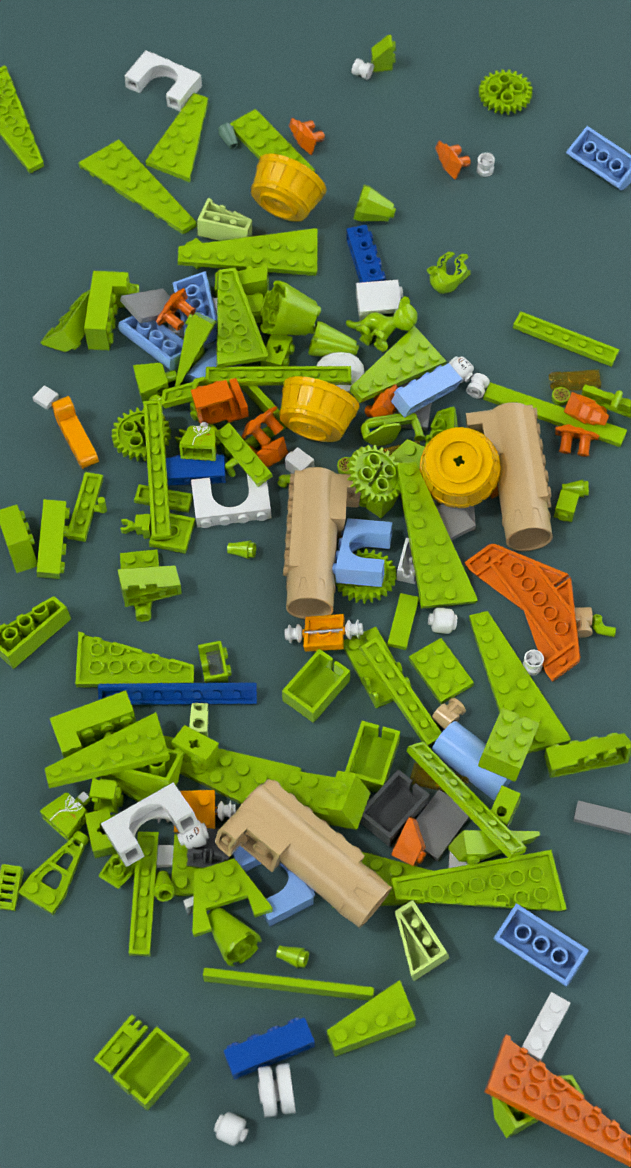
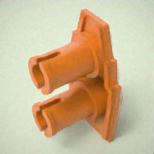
M291 118L289 127L293 132V136L297 143L312 155L316 143L322 142L325 139L323 131L313 133L315 124L312 120L302 123Z
M438 141L435 149L439 155V160L443 168L456 180L461 168L470 166V158L468 156L458 157L462 152L460 145L448 146Z
M184 288L171 295L162 312L158 315L156 320L158 326L167 322L176 331H179L183 327L184 322L174 315L175 312L179 309L187 317L190 314L194 315L196 309L186 302L188 296Z
M393 385L390 389L387 388L380 395L374 397L375 403L365 407V414L368 417L394 414L396 407L391 400L395 395L394 392L398 389L397 385Z
M574 392L571 393L564 413L574 419L591 425L599 424L605 426L610 416L607 414V409L604 406H600L595 403V400Z
M277 406L269 408L265 413L249 421L241 437L244 439L248 435H253L262 447L266 445L271 438L261 429V423H265L275 435L284 428L273 416Z
M570 424L555 427V434L562 436L559 452L564 454L571 453L572 439L575 438L580 439L577 455L588 457L591 441L599 440L600 436Z
M283 436L274 441L270 440L263 447L260 444L262 449L259 451L253 446H249L266 467L277 463L288 454Z

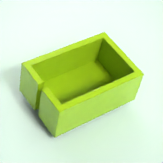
M318 649L282 690V700L314 723L350 682V670L335 661L333 672V658L321 649Z
M502 708L478 766L516 782L540 723L524 716L520 719L518 718L519 714Z
M361 721L345 772L357 774L369 791L377 793L388 780L400 742V731L383 727L382 738L378 737L379 725Z
M156 1026L114 1074V1082L129 1096L132 1095V1098L148 1111L191 1061L190 1054Z

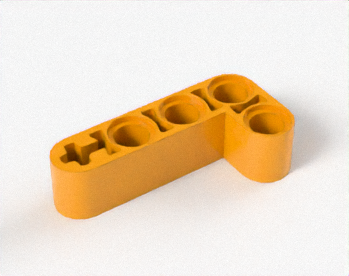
M66 396L52 402L55 419L81 469L98 463L99 459L96 451L76 416L70 397Z

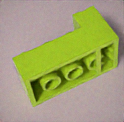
M93 271L84 326L88 349L110 350V344L114 343V333H112L113 329H116V318L114 317L118 315V308H126L120 301L121 296L139 293L140 291L138 284L130 283L128 272Z
M125 690L51 717L50 721L63 758H66L82 750V747H88L102 740L108 732L113 734L135 723L136 718Z
M290 770L283 788L286 792L293 794L303 806L309 807L314 815L319 819L325 820L329 825L356 830L370 796L369 790L357 774L337 771L336 776L331 777Z

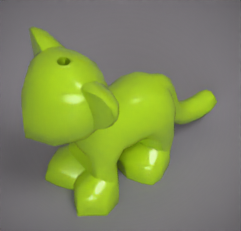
M404 296L399 302L398 309L391 317L373 312L359 322L347 320L345 324L347 327L360 332L362 336L359 340L367 346L371 344L373 336L377 335L374 346L379 351L384 352L388 349L386 340L396 328L406 331L411 330L417 322L418 313L410 305L409 298Z

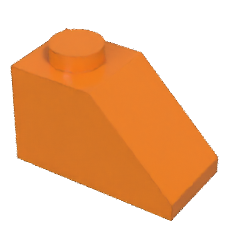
M408 817L391 855L412 866H417L418 863L421 864L426 856L424 852L426 846L417 820Z

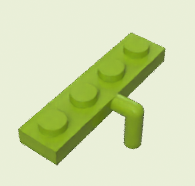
M584 385L581 395L595 400V403L604 406L607 410L631 418V400L622 398V391L618 390L613 394L597 389L594 386Z
M230 423L215 432L216 438L233 457L225 464L230 477L236 475L234 470L236 464L241 466L257 487L273 477L269 469Z
M84 473L69 524L67 539L86 542L94 512H107L105 498L99 497L104 480L103 475Z

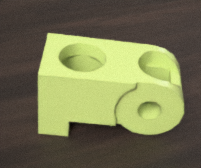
M192 703L189 725L191 729L207 737L209 724L208 703Z

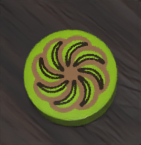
M564 387L554 389L552 392L553 403L559 406L567 404L570 398L569 390Z
M343 457L338 461L337 470L340 474H347L346 471L349 468L346 464L350 462L348 460L350 457Z

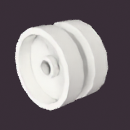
M289 1063L277 1065L276 1080H273L272 1069L269 1066L258 1068L260 1080L258 1082L260 1103H263L265 1118L276 1116V1101L281 1102V1109L284 1115L295 1113Z

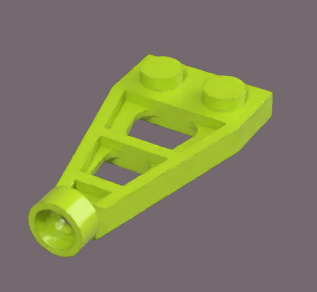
M158 549L120 553L121 569L159 567ZM153 601L134 605L137 621L146 622L151 619Z
M76 830L68 842L28 877L18 891L19 895L54 915L67 895L84 848L90 839L82 832ZM67 853L73 857L69 868L65 870L57 865V861ZM52 870H56L62 875L61 882L56 889H52L42 883L43 877Z

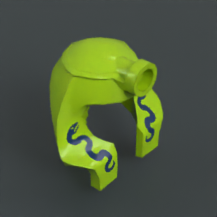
M448 251L439 257L437 266H431L427 269V273L430 274V284L437 292L441 294L453 292L470 276L471 271L467 270V266L464 264L465 260L469 258L467 254H461L455 259L456 270L453 275L447 274L446 264L455 255L454 252Z

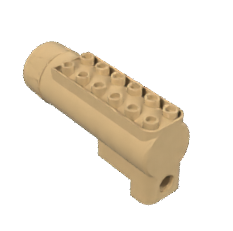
M510 402L501 404L492 410L466 413V428L476 430L485 435L493 443L499 454L501 473L497 486L507 546L516 551H532L546 546L553 538L550 523L551 516L548 509L551 507L550 486L548 487L547 470L545 471L546 460L545 455L542 453L543 443L539 435L540 425L537 423V408H533V405Z
M309 467L301 471L295 470L294 474H290L283 576L287 577L286 610L294 617L305 619L308 616L331 615L333 613L336 587L332 568L333 563H336L337 538H342L341 532L344 530L346 507L358 508L361 495L360 492L355 493L356 487H350L353 481H349L347 478L351 475L336 474L322 467Z
M268 779L264 784L259 785L253 790L237 812L218 830L215 839L216 845L229 857L241 846L271 872L280 863L283 864L330 903L338 913L350 920L358 928H361L370 919L392 889L378 874L361 863L364 855L358 847L352 846L347 842L342 834L336 833L325 820L319 819L309 807L303 806L293 794L286 792L275 780Z

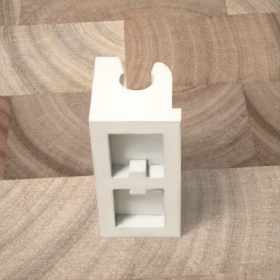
M406 538L397 569V580L416 584L409 538Z

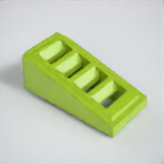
M6 864L1 866L0 909L15 911L19 896L18 891L20 890L24 874L20 866ZM5 881L14 882V885L5 884ZM3 890L13 891V894L3 893ZM1 898L12 899L11 903L2 902Z

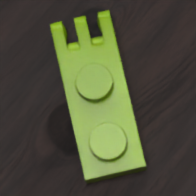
M133 1014L130 1015L94 1058V1061L109 1074L114 1072L149 1029V1027L144 1025L138 1031L142 1025L140 1020H137L132 1026L131 1024L136 1019Z

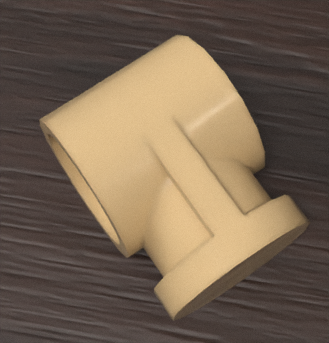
M575 607L578 638L591 636L593 633L592 628H590L592 626V608Z
M451 698L448 705L444 703L439 706L432 716V719L444 729L452 722H458L459 715H463L466 712L464 705L456 698Z

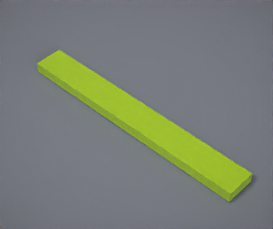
M351 366L206 367V378L211 384L216 381L227 380L228 386H230L229 380L236 378L239 386L284 385V381L289 377L304 376L323 380L333 385H351Z
M491 382L483 396V400L497 405L510 402L533 405V408H537L538 419L557 426L570 424L574 427H580L600 435V441L621 447L627 433V429L606 423L605 426L584 424L564 413L565 408Z
M162 400L143 401L152 540L172 539Z
M424 741L408 746L407 753L509 859L525 853L527 849L525 845Z
M204 968L203 971L204 982L370 1001L374 997V988L367 986Z

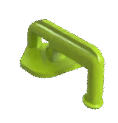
M401 413L373 417L366 420L361 426L364 441L373 446H382L394 442L401 430V425L412 424L416 441L425 440L421 424L415 413L405 418ZM371 428H377L372 432L369 431Z

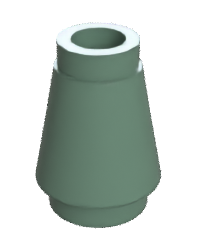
M229 123L222 124L218 128V135L229 149L236 148L238 142L233 126Z

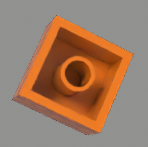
M227 380L216 381L213 384L199 386L191 390L199 423L207 422L211 425L236 417Z

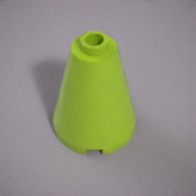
M317 321L308 355L324 357L338 352L357 355L359 345H356L357 341L322 321Z
M214 908L208 913V919L212 928L211 933L227 965L235 966L233 964L235 962L242 964L254 955L258 950V941L261 943V938L257 932L223 908Z

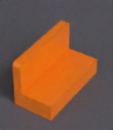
M236 378L230 379L229 389L236 417L227 419V422L249 417L248 406Z

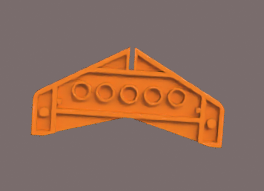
M489 544L464 562L474 575L524 611L537 649L544 656V670L552 682L580 662L571 577L568 578L569 575L497 544Z

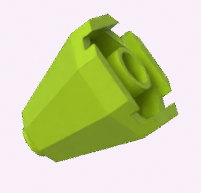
M364 184L353 219L358 221H389L390 218H393L396 208H393L394 203L371 186Z

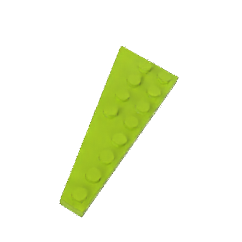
M4 65L0 67V136L26 170L32 173L44 167V162L7 67Z
M119 139L78 162L80 169H85L92 177L96 176L102 180L103 184L110 185L117 193L131 202L138 203L145 211L152 212L156 218L166 221L170 227L181 234H185L197 227V222Z
M317 229L178 246L177 265L246 270L247 266L256 268L262 267L263 263H268V272L317 275Z
M416 462L397 463L396 470L421 609L476 603L478 601L477 596Z
M485 611L469 615V621L499 713L502 708L519 714L518 718L520 719L524 716L540 723L528 753L544 750L554 744L561 746L571 742L569 734L489 612Z
M164 736L167 748L171 749V742L174 738ZM218 748V755L206 771L195 768L189 762L182 760L180 774L242 804L252 791L259 785L264 784L266 780H275L284 788L290 770L300 772L302 770L296 766Z
M552 850L519 855L511 859L502 858L391 878L390 880L395 901L410 902L413 900L420 903L513 909L517 903L526 910L555 912L567 910Z

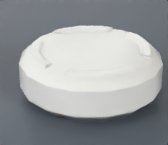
M331 353L322 357L317 363V366H351V385L365 373L359 358L351 353ZM336 385L352 395L350 392L351 385Z

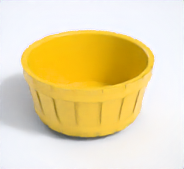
M278 154L262 155L256 166V174L251 186L253 199L267 212L276 217L294 222L303 221L326 194L324 182L314 171L292 158Z
M294 376L284 381L279 414L281 422L294 433L314 441L335 442L344 436L360 405L355 397L336 385L311 377Z
M455 427L437 434L426 445L420 460V472L433 499L448 507L467 508L483 502L482 500L491 495L499 481L501 462L495 446L485 435L470 428ZM458 456H462V460L465 461L464 464H460V467L456 466V462H454V458H458Z

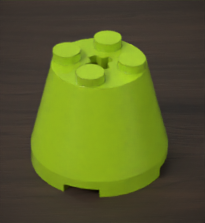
M274 281V287L271 291H267L262 303L260 316H262L263 325L261 324L260 326L261 331L270 335L313 334L316 327L315 321L320 315L321 307L317 306L315 300L286 282Z

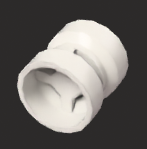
M357 58L352 67V74L356 76L361 75L363 79L368 80L372 75L374 65L371 63L365 64L363 60Z
M482 153L479 155L477 172L480 176L488 177L493 174L495 158L492 154Z
M475 373L471 379L472 383L468 385L466 391L471 397L479 399L483 397L490 380L484 374Z
M535 649L526 652L523 666L529 675L533 676L541 672L544 661L543 654Z

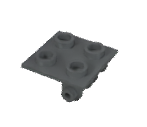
M207 828L209 834L207 843L195 849L194 847L188 849L187 866L206 868L230 860V857L216 845L215 839L219 829Z

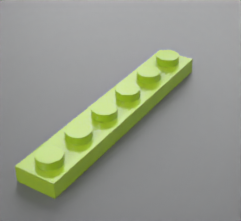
M521 311L513 324V329L612 367L619 354V349Z
M376 637L361 646L359 650L420 740L424 741L428 746L435 742L442 732L378 638Z
M138 831L137 842L145 857L135 863L128 954L129 956H150L159 832Z

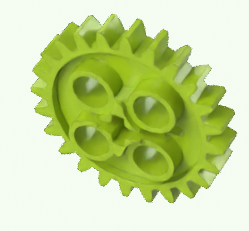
M502 69L501 73L495 70V74L489 73V77L484 76V80H481V85H479L480 102H484V107L489 106L488 110L494 109V113L500 111L501 115L504 112L509 115L510 111L516 114L517 109L522 111V107L527 108V104H530L532 99L531 82H527V77L522 78V73L517 75V71L511 73L510 69L507 72Z
M137 407L136 412L129 409L130 414L123 413V418H117L118 423L113 424L114 429L111 430V437L114 448H117L118 453L122 452L123 457L129 455V460L136 457L138 462L142 457L146 461L147 453L142 436L145 437L144 408L143 411H140ZM163 416L165 446H169L171 428L169 427V421H166L165 416ZM136 422L140 427L141 434L140 432H138L137 425L135 424Z
M367 445L365 448L362 446L348 459L350 462L346 464L349 468L346 473L351 476L347 480L353 481L350 487H356L355 493L360 492L361 499L366 496L368 503L373 500L374 504H377L379 501L381 505L385 502L389 503L400 492L396 465L399 462L393 461L395 456L390 457L389 451L384 453L383 447L377 450L376 445L373 447Z
M365 549L364 553L357 550L356 556L384 560L382 587L336 583V577L335 586H337L338 592L342 591L343 597L348 595L349 601L355 598L356 603L362 599L364 604L367 599L371 603L374 601L373 598H377L380 601V595L387 596V591L392 592V586H395V579L397 577L393 561H389L388 556L382 557V552L376 555L374 549L371 553H368L367 549Z

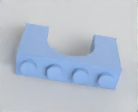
M347 518L346 526H344V530L341 532L343 538H339L338 548L340 551H336L335 558L337 563H333L332 568L336 577V583L382 587L384 560L358 557L353 552L363 547L390 549L392 522Z
M241 846L231 855L232 859L235 858L245 872L261 864ZM281 863L279 865L287 872L289 879L286 886L280 892L266 899L273 909V912L263 915L269 927L314 904V890Z

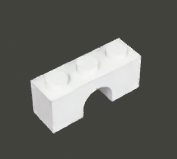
M552 992L522 1046L538 1062L542 1060L570 1006V1002Z

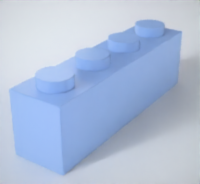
M449 363L443 367L440 365L430 374L429 372L425 373L419 380H412L406 387H399L394 392L395 395L391 402L405 418L456 390L462 378Z

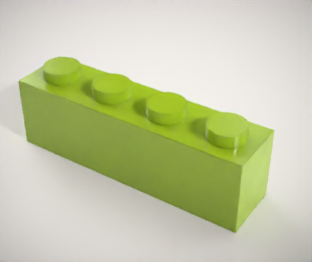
M43 499L37 577L60 579V573H64L65 562L61 561L62 555H66L67 544H63V539L68 536V526H65V519H69L70 508H66V501Z
M611 733L606 737H591L581 742L574 740L561 746L559 744L551 745L546 748L544 755L550 778L628 763L631 756V741L625 733Z

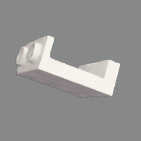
M398 280L356 283L359 321L373 312L380 314L395 313L401 297H403V289L399 287Z

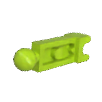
M206 377L196 378L193 382L163 390L162 396L154 394L150 397L149 401L162 400L164 408L193 401L192 389L211 383Z

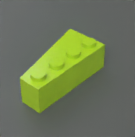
M53 596L33 607L29 613L20 614L7 625L5 623L0 626V658L13 669L16 668L71 620L67 607Z
M397 981L327 1030V1038L335 1057L415 1027L416 1018L401 981Z

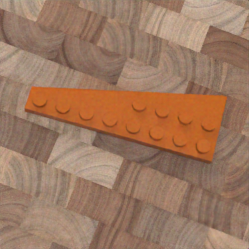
M506 1034L502 1040L485 1093L631 1167V1136L624 1132L615 1120L611 1121L601 1113L599 1107H593L583 1099L584 1095L560 1076L557 1077L547 1070L543 1062L536 1061L527 1053V1049L524 1047L520 1048Z

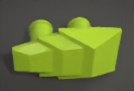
M113 853L98 877L119 889L135 872L136 862L126 867L118 853Z

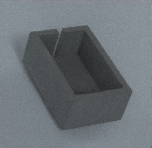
M397 770L366 804L360 824L390 847L400 836L408 817L416 818L428 805L430 794L416 783L413 785L411 793L412 780L400 770Z

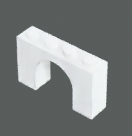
M147 50L124 76L126 88L141 93L154 78H172L176 82L166 94L167 106L181 111L191 95L197 93L202 87L201 74Z
M247 475L249 490L247 499L238 506L224 507L219 505L212 497L210 478L191 480L197 528L270 519L271 507L267 481L257 487Z
M174 783L169 784L101 823L109 841L126 867L145 857L135 839V834L138 828L146 821L159 817L167 818L172 821L181 835L199 825L193 810Z

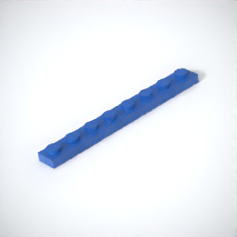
M257 683L98 684L99 700L126 690L131 705L192 703L257 704Z

